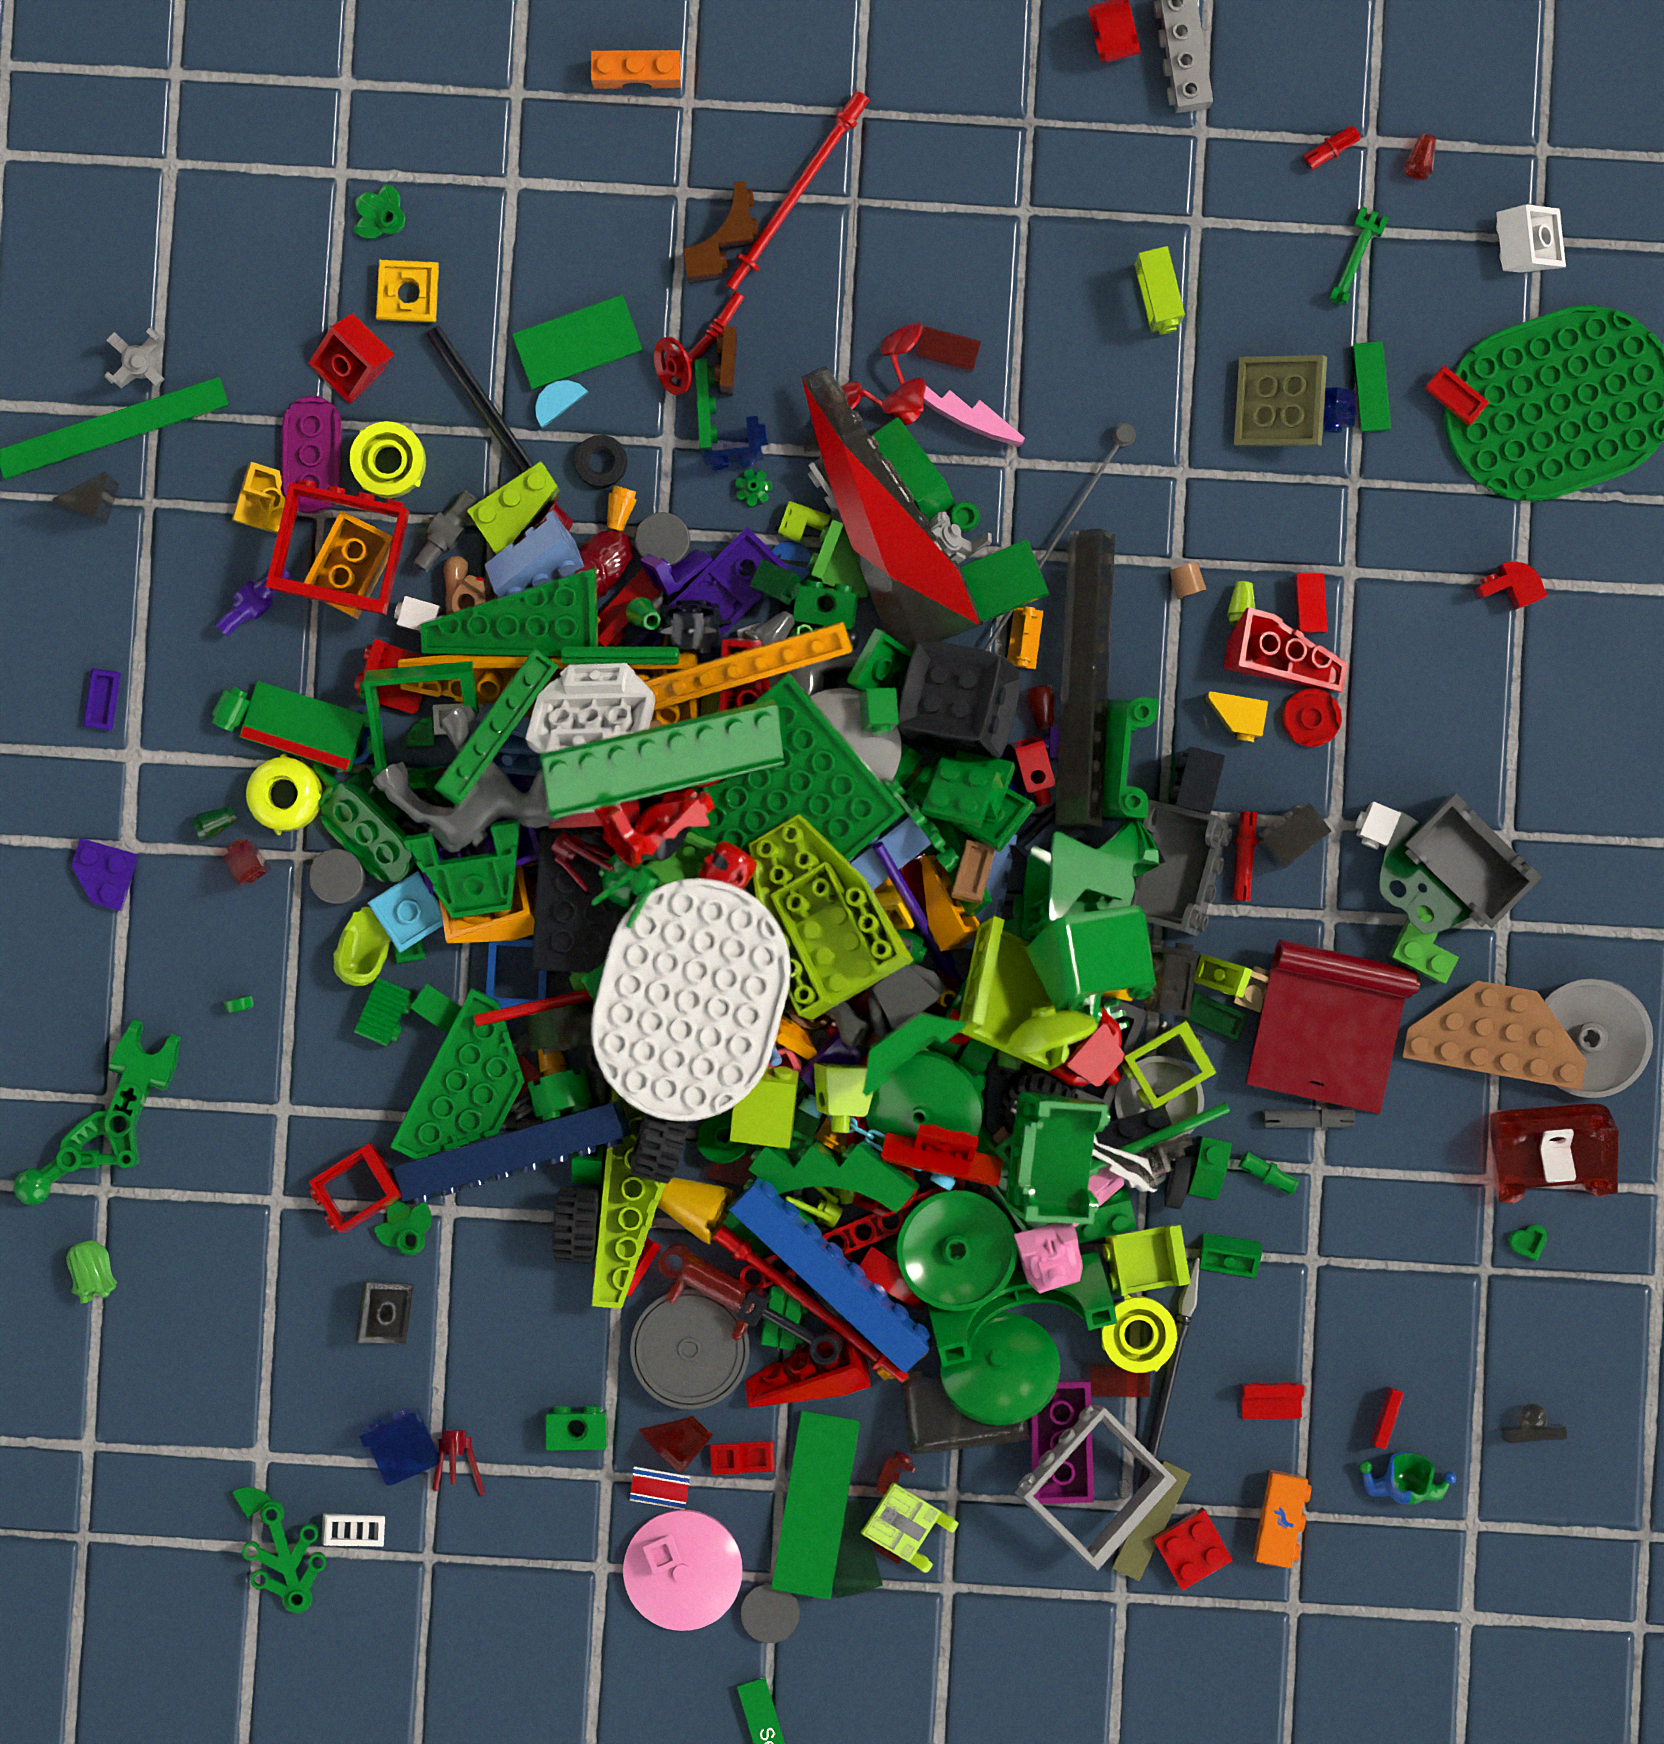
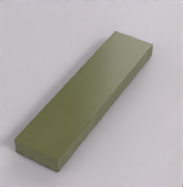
M1165 1460L1162 1461L1161 1465L1177 1481L1127 1536L1112 1565V1569L1137 1581H1140L1156 1548L1151 1537L1165 1529L1191 1475L1190 1472Z

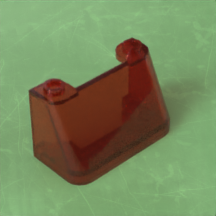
M1589 1103L1496 1111L1490 1115L1495 1192L1499 1203L1514 1204L1519 1202V1200L1525 1197V1188L1583 1184L1584 1188L1593 1196L1603 1197L1608 1194L1618 1193L1619 1130L1606 1106ZM1573 1129L1574 1135L1570 1149L1576 1178L1574 1181L1548 1183L1545 1179L1539 1149L1543 1132ZM1555 1137L1549 1141H1559L1564 1139V1137Z

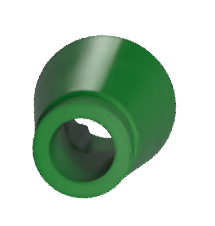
M639 597L633 599L627 606L626 616L631 624L650 630L656 629L659 626L660 616L649 599Z

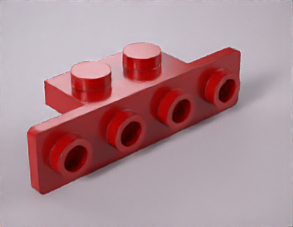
M644 568L633 577L598 616L601 619L598 623L599 647H617L626 637L624 632L631 625L626 616V609L633 599L644 597L652 602L661 593L660 590L653 587Z
M920 1124L916 1139L887 1133L881 1155V1160L992 1186L999 1185L1003 1160L1000 1157L976 1152L978 1136H973L965 1131L956 1132L942 1129L933 1124Z

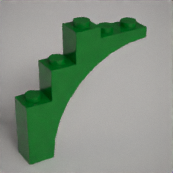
M864 1140L857 1146L852 1143L842 1155L845 1162L819 1141L811 1145V1147L806 1144L796 1156L799 1162L779 1147H764L762 1145L756 1149L750 1158L754 1162L749 1167V1170L763 1182L768 1181L776 1188L777 1195L806 1187H835L855 1191L875 1199L897 1213L920 1186L893 1163L882 1161L881 1154ZM754 1175L745 1183L742 1190L745 1191L756 1179ZM736 1198L726 1208L725 1213L728 1216L723 1221V1224L731 1230L741 1223L730 1211Z

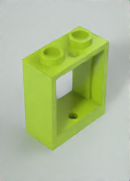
M1168 246L1141 252L1138 254L1134 266L1151 333L1159 331L1160 335L1175 332L1177 330L1176 327L1180 326L1185 312Z
M1187 1021L1177 1024L1124 1056L1125 1063L1121 1065L1129 1081L1135 1079L1140 1089L1136 1093L1144 1106L1150 1105L1152 1109H1156L1216 1074L1214 1067ZM1178 1035L1199 1073L1156 1098L1135 1059Z

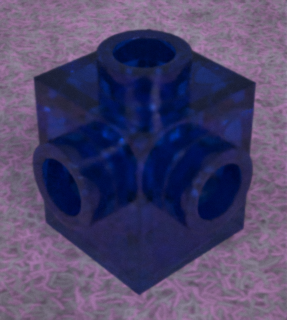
M1341 387L1325 388L1324 431L1341 433L1342 428L1354 427L1356 391Z

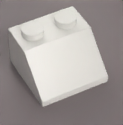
M1525 204L1496 212V229L1499 235L1500 261L1503 271L1529 272L1566 267L1560 209Z

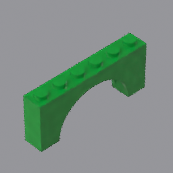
M1098 1251L1081 1255L1083 1269L1080 1282L1039 1293L1027 1282L1025 1274L1021 1270L1013 1272L1007 1285L995 1298L977 1308L951 1311L940 1309L927 1303L942 1366L945 1367L972 1360L971 1347L979 1329L998 1313L1023 1304L1050 1303L1063 1306L1080 1316L1085 1322L1088 1331L1117 1324L1113 1299Z

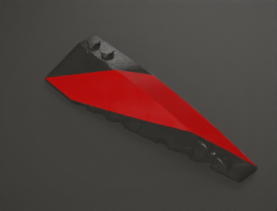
M827 365L801 376L829 482L853 552L886 634L913 653L919 641L941 642L983 625L961 567L956 560H951L945 551L947 546L941 537L937 538L928 525L930 523L924 512L920 513L913 503L915 498L888 458L884 459L878 450L880 445L874 436H869L862 426V418L847 403V395Z

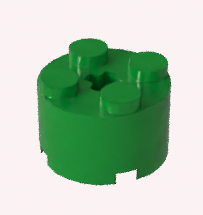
M579 1068L578 1075H574L573 1070H568L540 1078V1084L534 1086L533 1081L527 1083L536 1119L542 1118L543 1123L561 1117L560 1114L571 1112V1114L589 1110V1105L594 1103L585 1068Z

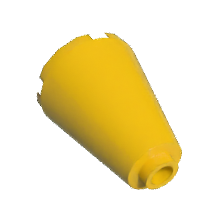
M673 1177L668 1184H665L657 1207L701 1241L710 1245L712 1238L728 1216L725 1210L727 1204H730L735 1199V1192L727 1187Z

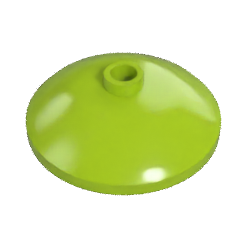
M1048 1006L1038 1009L1036 1016L1024 1021L1010 1036L1007 1045L1009 1051L1013 1053L1048 1050L1080 1040L1096 1031L1098 1026L1096 1020L1087 1014L1070 1011L1069 1009L1056 1011L1054 1006Z

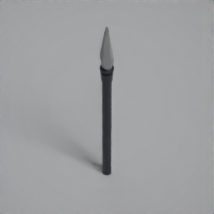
M1196 1258L1189 1274L1191 1284L1184 1286L1178 1300V1313L1175 1315L1177 1320L1175 1322L1177 1341L1175 1349L1167 1361L1147 1445V1451L1155 1459H1157L1185 1337H1187L1190 1328L1188 1324L1192 1322L1191 1316L1197 1306L1199 1258ZM1144 1465L1142 1466L1138 1488H1141L1152 1475Z

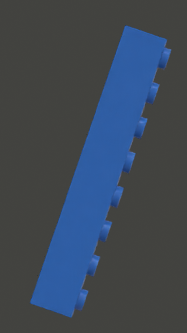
M757 1177L733 1202L730 1211L901 1371L906 1373L930 1350L933 1340L930 1332L923 1325L912 1321L907 1310L898 1303L894 1304L879 1284L870 1282L858 1264H851L843 1256L839 1246L833 1242L829 1243L821 1236L820 1229L812 1222L807 1223L799 1215V1210L789 1201L785 1202L777 1195L776 1188L768 1181L763 1182Z

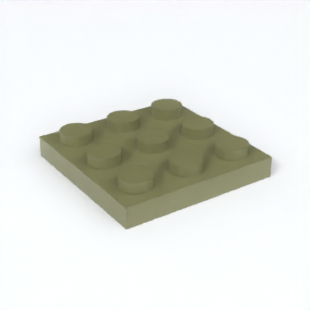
M1324 355L1239 357L1234 445L1238 447L1322 446L1327 357Z

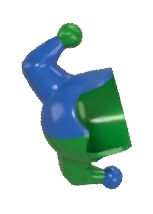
M1411 1452L1393 1454L1390 1458L1386 1474L1381 1478L1376 1479L1372 1476V1465L1369 1461H1362L1359 1465V1469L1363 1474L1364 1488L1368 1495L1373 1497L1391 1496L1392 1499L1403 1505H1415L1423 1500L1440 1501L1444 1498L1450 1484L1456 1482V1475L1453 1472H1446L1444 1480L1434 1484L1435 1466L1432 1461Z

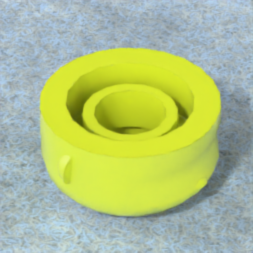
M384 421L359 430L360 433L354 440L350 450V466L354 477L365 491L381 498L391 499L408 494L416 486L420 487L426 469V455L422 443L410 429L396 422ZM388 447L396 448L402 456L399 469L389 474L378 471L375 459L379 451Z
M284 753L280 757L265 761L255 769L247 783L246 801L250 812L258 822L273 829L277 835H281L282 832L302 829L313 821L320 810L319 800L323 793V788L319 777L312 768L297 759L289 758ZM288 780L295 785L297 798L293 805L281 809L274 805L271 800V791L276 783Z
M1124 1296V1299L1114 1304L1117 1324L1101 1327L1102 1348L1116 1365L1127 1371L1145 1373L1155 1370L1157 1372L1160 1366L1170 1358L1175 1349L1177 1341L1175 1322L1170 1313L1152 1298ZM1132 1321H1146L1152 1328V1338L1144 1347H1132L1125 1341V1329Z

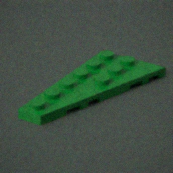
M596 567L424 621L420 624L422 653L529 656L535 648L545 656H561L562 647H599Z

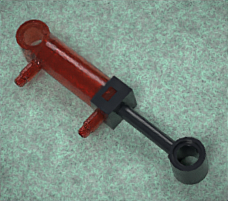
M672 1244L659 1257L658 1267L665 1277L676 1278L669 1290L667 1301L675 1303L685 1286L688 1285L738 1314L736 1317L739 1320L731 1335L733 1339L740 1340L748 1326L755 1327L762 1317L810 1344V1355L818 1364L829 1365L835 1362L840 1355L843 1340L836 1331L826 1329L815 1334L767 1307L773 1295L757 1286L753 1288L692 1254L685 1245ZM669 1255L679 1256L682 1260V1266H672L669 1262ZM822 1341L830 1342L834 1352H823L819 1347V1343Z

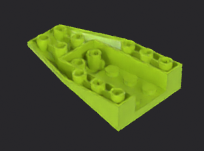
M798 814L749 844L750 856L757 863V869L753 875L756 899L772 914L784 935L788 947L791 969L788 994L799 1016L813 1020L914 961L865 877L802 815Z

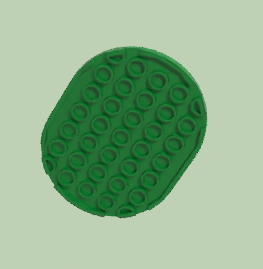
M1579 305L1564 308L1496 332L1482 340L1462 359L1454 374L1489 401V404L1470 426L1444 406V425L1449 445L1459 464L1472 479L1497 495L1517 501L1540 502L1556 499L1632 471L1649 459L1664 441V346L1652 331L1650 332L1636 318L1622 311L1598 307V305Z

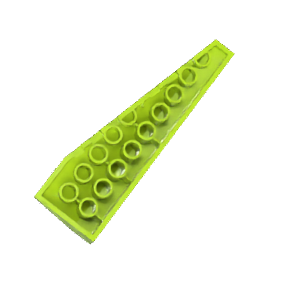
M610 1085L609 1103L622 1101L631 1135L622 1138L623 1144L607 1149L605 1146L592 1306L622 1309L665 1183L632 1175L630 1168L631 1157L644 1112L628 1103Z

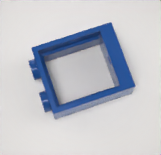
M533 934L527 936L526 940L490 941L486 995L498 1000L501 1009L547 999L549 971H539L538 1000L495 997L498 945L533 948Z

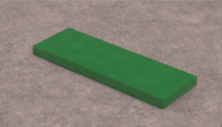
M801 1411L771 1589L827 1600L831 1599L861 1424L860 1420Z

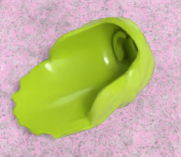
M362 907L359 912H353L352 918L341 934L338 947L333 953L334 972L348 985L365 986L374 982L387 958L391 939L370 907Z

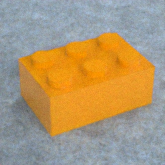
M341 510L304 583L370 597L387 564L393 536ZM324 602L357 620L362 613V610Z

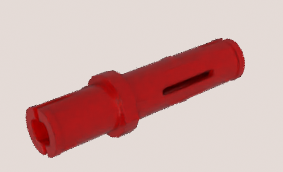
M1239 811L1238 837H1234L1237 849L1232 900L1251 901L1255 845H1258V839H1255L1258 812Z

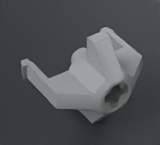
M149 328L146 332L150 337L141 346H129L114 332L107 341L122 354V367L114 375L107 372L105 378L111 384L114 382L120 388H123L135 378H148L158 387L164 378L155 370L156 363L154 358L164 343L157 337L159 335L157 332Z
M943 511L937 513L936 516L920 526L954 566L984 546H990L992 542V534L990 533L983 534L973 542L962 538L960 527L956 524L950 525V516L946 515V512Z

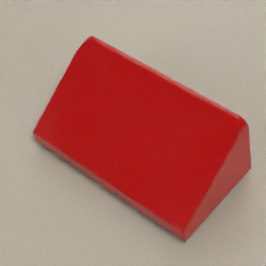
M1296 573L1294 575L1297 630L1303 634L1327 632L1324 573Z

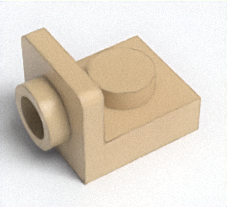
M1254 966L1243 998L1235 996L1233 1003L1260 1013L1268 983L1269 971Z

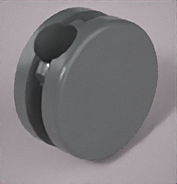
M659 512L646 517L640 523L635 535V544L641 558L649 553L659 559L664 558L672 568L688 555L691 539L687 526L679 517L671 513Z
M331 849L321 853L313 861L309 871V882L313 892L323 901L333 904H345L353 901L362 893L366 884V870L359 859L352 853L342 849Z

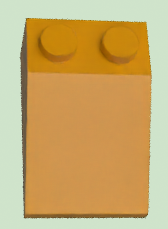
M522 865L516 867L513 903L510 910L452 918L439 898L447 943L513 941L534 934L536 897L533 883Z

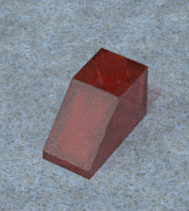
M242 839L233 842L226 848L228 853L223 856L239 885L249 886L272 869L254 843L248 839L244 842Z

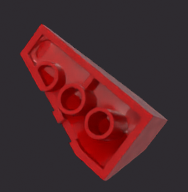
M1249 607L1245 609L1227 641L1223 669L1249 676L1339 693L1343 692L1348 666L1347 662L1323 646L1316 645L1304 637L1305 634L1299 630H1294L1283 623V619L1277 615Z

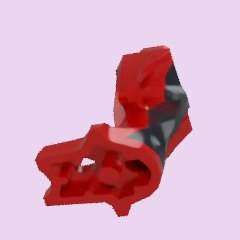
M690 787L682 788L679 792H664L660 803L651 806L639 819H636L637 822L633 829L622 810L605 806L596 808L594 811L605 831L603 835L604 840L612 846L617 855L628 866L635 868L645 860L664 861L673 855L682 846L693 826H708L709 821L706 815L715 808V805L708 793L702 791L696 795L695 791Z

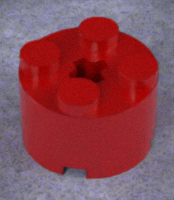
M1107 0L1093 4V7L1088 8L1093 33L1100 32V35L1094 36L1100 62L1106 60L1108 63L1141 54L1129 0Z

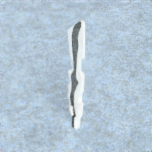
M1015 1101V1103L1013 1104V1106H1012V1108H1011V1110H1010L1011 1112H1013V1113H1015V1114H1016L1017 1101ZM1094 1136L1092 1156L1094 1155L1111 1164L1110 1171L1150 1192L1156 1191L1157 1188L1148 1159L1097 1143L1096 1136Z

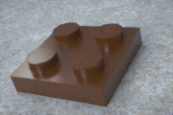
M724 326V334H718L717 352L718 357H722L721 364L716 363L715 366L716 386L720 387L721 395L731 396L734 393L738 339L736 327Z

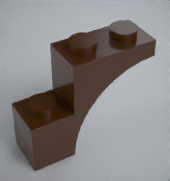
M746 181L734 182L733 204L721 228L706 241L692 247L683 248L688 283L723 279L722 270L728 269L726 252H720L719 249L754 244L753 236L759 235L757 218L750 217L749 207H753L755 204L753 189H746Z

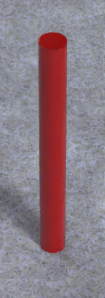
M586 990L476 1014L474 1018L477 1027L592 1001V998Z

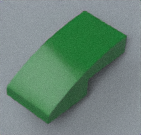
M429 983L425 985L410 1006L412 1010L447 1034L462 1007Z

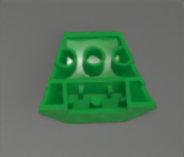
M922 1011L917 1012L869 1047L863 1088L864 1095L866 1097L890 1081L889 1073L933 1041L938 1039L942 1044L965 1028L966 1025L962 1021L941 1018Z

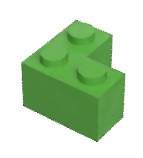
M1425 906L1418 907L1417 915L1419 919L1425 923L1432 922L1434 918L1432 910ZM1407 917L1388 955V958L1416 970V972L1439 984L1447 983L1459 959L1458 956L1433 944L1438 932H1421L1410 922L1409 917Z

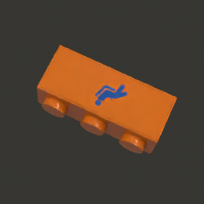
M1269 1470L1253 1555L1256 1562L1292 1569L1293 1561H1298L1300 1555V1544L1297 1543L1298 1532L1304 1531L1306 1514H1302L1304 1502L1308 1503L1310 1500L1312 1488L1311 1485H1308V1479L1305 1476Z

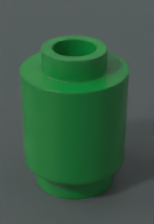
M231 686L230 690L223 689L212 713L214 716L212 723L233 732L236 726H240L251 702L246 698L248 693L234 686Z

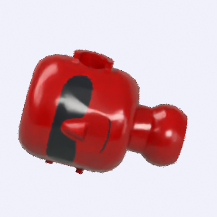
M721 841L704 858L705 862L698 871L697 878L722 881L744 890L757 869V863L752 856L727 841Z

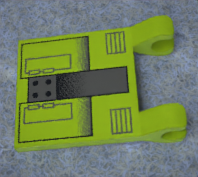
M893 1482L862 1529L861 1534L910 1562L923 1572L928 1573L933 1564L926 1556L917 1552L935 1522L950 1532L956 1530L958 1522L949 1514L937 1509Z

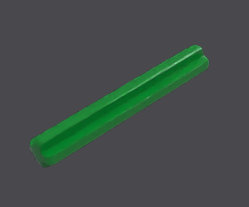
M562 647L561 661L563 664L627 663L628 665H677L680 659V652L677 647Z

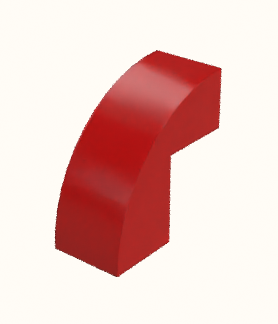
M871 1246L859 1265L865 1272V1277L873 1284H879L889 1294L922 1311L926 1302L919 1298L907 1285L901 1274L898 1261L884 1251Z

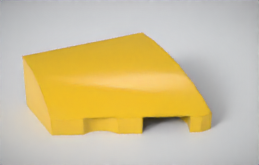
M254 462L248 464L232 521L278 533L285 504L279 470Z

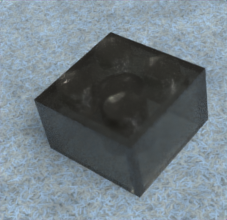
M1300 803L1295 804L1282 814L1285 819L1280 824L1275 821L1259 833L1262 838L1258 841V846L1278 870L1288 867L1332 831L1310 803L1303 806Z

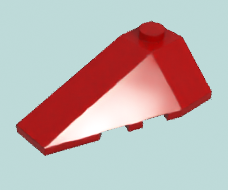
M844 1322L856 1332L855 1327L850 1322ZM841 1336L843 1347L838 1358L829 1365H821L812 1359L809 1348L810 1344L804 1348L799 1345L795 1350H792L793 1355L781 1363L773 1362L745 1381L747 1405L752 1408L839 1397L871 1387L868 1362L865 1354ZM822 1341L819 1343V1347L823 1352H834L830 1342Z

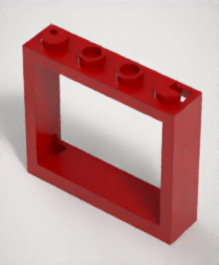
M299 479L298 483L289 482L266 587L277 592L386 616L410 511L403 507V502L395 501L394 499L386 498V502L383 503L374 501V495L357 492L356 496L345 494V489L328 485L327 490L316 488V483L309 480ZM301 497L397 518L379 600L282 578Z

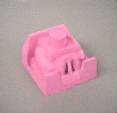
M1053 1223L1014 1235L1022 1270L1027 1282L1039 1293L1080 1282L1083 1264L1074 1223Z

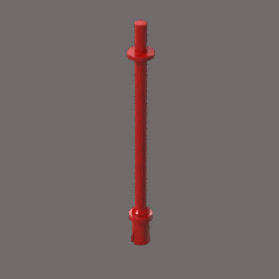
M855 90L842 111H837L835 114L836 125L746 255H736V259L741 263L725 284L729 289L736 291L750 269L758 272L759 267L755 262L844 132L856 127V120L870 102L866 95Z
M724 1224L714 1235L712 1240L733 1254L732 1258L735 1261L739 1259L740 1261L745 1260L872 1359L874 1361L871 1368L873 1371H876L880 1366L901 1383L909 1376L908 1372L904 1373L881 1351L754 1253L749 1240L745 1239L744 1241Z

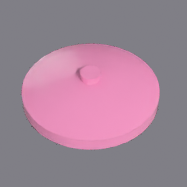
M694 1510L667 1511L647 1521L632 1538L627 1548L623 1565L625 1588L635 1608L652 1623L666 1629L678 1631L699 1629L719 1619L734 1602L742 1580V1558L732 1534L715 1518ZM672 1535L683 1563L653 1575L642 1547Z

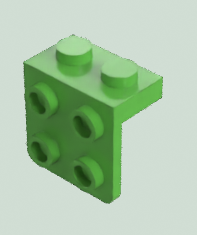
M832 520L831 525H824L819 542H822L823 545L820 553L814 552L810 560L808 569L812 570L811 579L823 581V584L835 587V583L852 585L853 591H859L860 598H866L875 579L878 567L852 548L844 524Z
M689 831L682 846L673 855L664 861L650 860L646 867L653 870L659 876L660 882L656 886H664L685 879H698L697 873L705 862L704 858L710 854L716 843Z

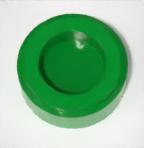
M970 502L956 504L950 514L951 524L958 525L961 532L972 531L980 520L978 508Z
M252 994L225 1000L223 1005L225 1012L233 1013L252 1008L254 1001Z

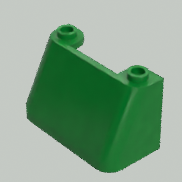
M1146 697L1105 699L1094 707L1084 795V807L1090 815L1120 820L1129 818L1143 821L1147 819L1148 797L1146 793L1140 788L1126 786L1131 732H1136L1137 727H1147L1155 721L1159 699Z
M1139 905L1062 916L1052 921L1025 948L1056 1011L1064 1009L1075 1011L1086 1004L1085 1000L1091 994L1127 989L1126 992L1130 998L1142 1000L1149 997L1153 993L1152 989L1156 986L1147 920Z
M1021 1092L1019 1094L1006 1188V1205L1009 1211L1024 1221L1093 1224L1094 1215L1098 1212L1099 1203L1092 1191L1088 1189L1095 1132H1101L1108 1125L1110 1119L1107 1104L1098 1101L1040 1093Z

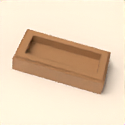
M966 840L952 890V898L982 903L996 850L984 843Z

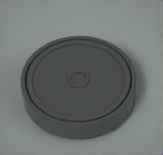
M701 1288L676 1289L661 1295L650 1303L639 1317L630 1343V1357L633 1370L644 1389L658 1401L679 1409L705 1408L727 1397L744 1376L750 1355L749 1333L745 1322L736 1317L739 1313L737 1309L722 1296Z

